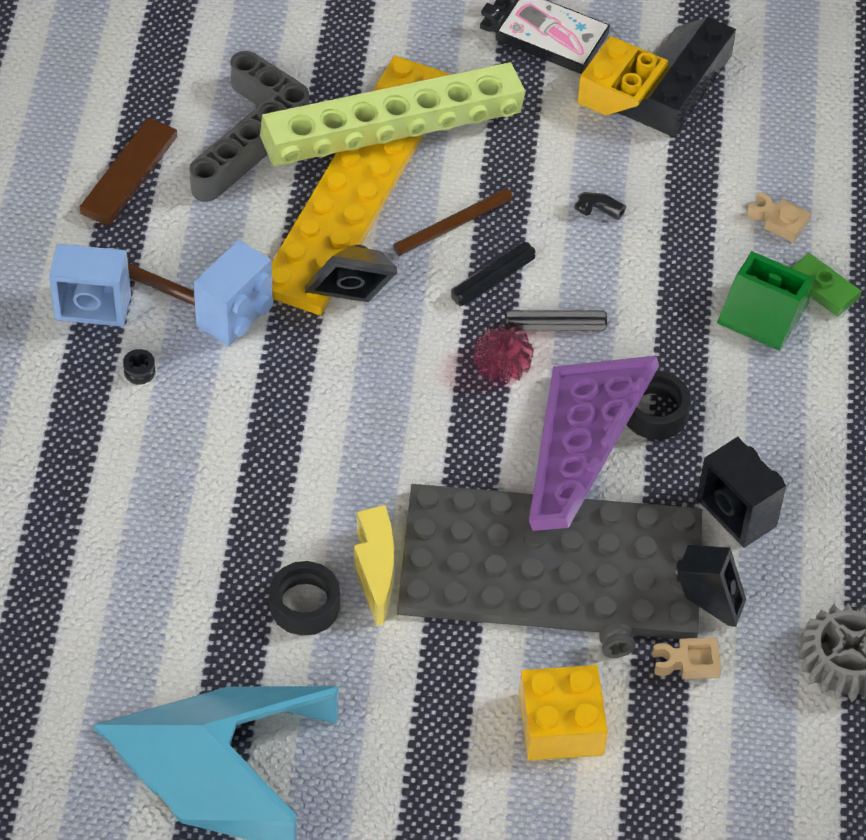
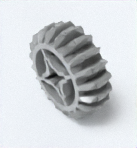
M848 603L844 606L843 611H841L833 604L829 608L828 613L820 610L815 619H810L804 632L801 634L799 641L801 645L798 655L799 659L803 660L801 665L802 672L810 673V684L822 683L820 687L822 694L830 689L835 691L836 700L842 694H847L851 703L856 700L858 694L866 700L865 606L863 605L858 611L852 610ZM824 641L830 645L829 650L832 652L828 657L821 646Z

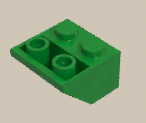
M751 251L736 274L717 324L780 351L809 304L814 277Z

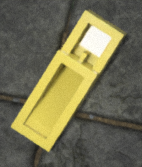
M386 505L357 512V534L361 544L354 545V567L376 626L384 624L393 589L394 541Z

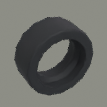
M656 371L643 395L661 394L669 397L676 403L677 410L670 415L661 417L651 416L636 407L626 425L639 436L647 439L663 440L675 436L684 429L689 418L691 393L686 384L676 375L665 371Z
M311 561L294 562L282 567L273 576L269 587L270 612L276 624L285 631L300 636L315 635L328 629L337 619L340 610V587L334 573L324 565ZM309 584L325 591L327 601L321 608L315 611L298 612L284 605L283 594L296 585Z

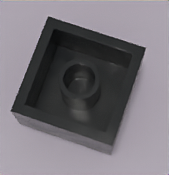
M737 436L704 457L696 499L745 548L777 527L787 485L778 472L771 470L760 459L753 447L747 446Z

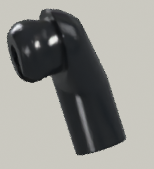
M582 192L577 196L579 199L574 204V209L585 216L590 215L592 208L595 207L617 220L621 219L626 210V205L603 193Z

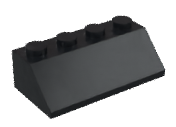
M709 17L675 27L656 53L657 56L668 60L666 68L638 106L616 113L671 137H675L731 58L736 29Z

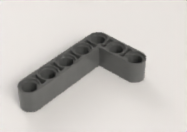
M239 51L231 57V85L237 93L258 107L190 164L191 193L199 201L208 202L218 198L268 155L260 137L262 114L309 105V91L304 84L254 52Z

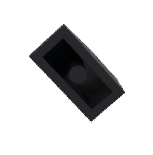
M688 545L682 560H679L676 565V579L681 583L685 598L726 625L736 627L747 599L731 548Z

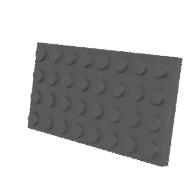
M411 484L397 615L599 633L610 625L626 624L632 628L633 636L667 639L698 637L699 606L685 598L681 583L676 579V565L679 560H682L688 545L701 546L702 509L584 499L569 528L532 531L529 517L533 494Z

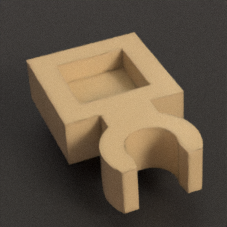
M758 192L755 204L761 207L750 203L747 209V215L751 219L765 220L764 229L793 243L808 225L811 218V212L784 199L775 204L767 194Z
M717 638L679 639L678 648H673L665 643L653 646V657H664L667 659L666 662L655 663L654 674L666 676L674 670H681L682 679L720 678L721 664Z

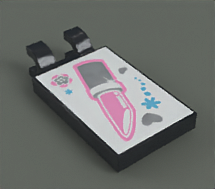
M496 0L494 5L486 3L481 10V15L484 16V19L480 23V29L496 32V41L579 74H582L590 64L610 30V25L548 0Z

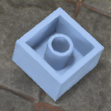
M238 239L193 282L196 326L227 346H230L238 337H243L250 329L251 324L260 315H266L273 305L271 259Z
M57 244L49 274L55 320L124 327L131 297L127 250L86 247L76 244Z

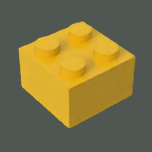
M598 665L521 670L519 700L527 761L604 755L608 730Z

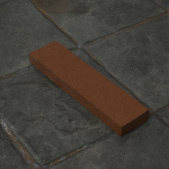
M147 118L79 206L80 214L110 226L175 141L177 129Z

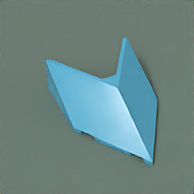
M338 686L225 687L93 724V726L102 738H106L114 746L117 754L156 796L159 795L171 808L172 814L181 823L247 840H297L296 814L230 746L237 725L284 711L336 724L338 720Z

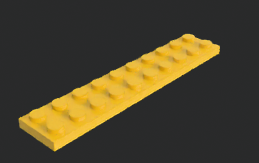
M394 55L373 91L452 74ZM424 134L417 137L411 136L392 140L389 143L369 145L357 150L337 152L271 263L273 277L272 296L274 300L322 316L332 297L305 293V285L333 255L347 246L363 244Z

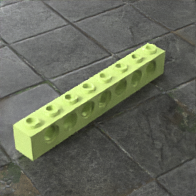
M509 62L262 114L260 137L273 166L293 164L309 158L325 157L332 153L357 150L361 147L378 143H389L392 140L411 136L417 137L424 133L449 130L453 127L481 123L498 117H509L521 113L525 89L512 63Z

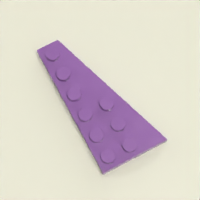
M656 355L553 366L529 517L532 531L569 528L659 367Z

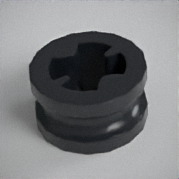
M135 349L125 355L123 359L124 376L130 383L136 385L146 384L154 378L156 371L155 359L152 353L144 349Z

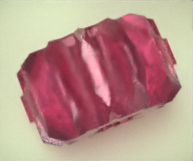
M500 324L497 331L487 327L484 335L478 336L473 359L475 364L478 365L480 375L489 374L491 383L500 378L506 385L510 377L520 381L523 373L529 372L534 350L532 344L529 343L527 333L518 334L516 326L510 330H505L503 325Z

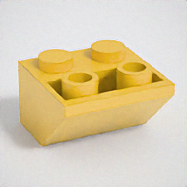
M610 36L580 76L577 103L604 115L636 107L666 68L668 60Z

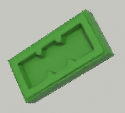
M808 253L791 267L814 277L810 297L837 317L860 299L862 292L860 289L811 253Z

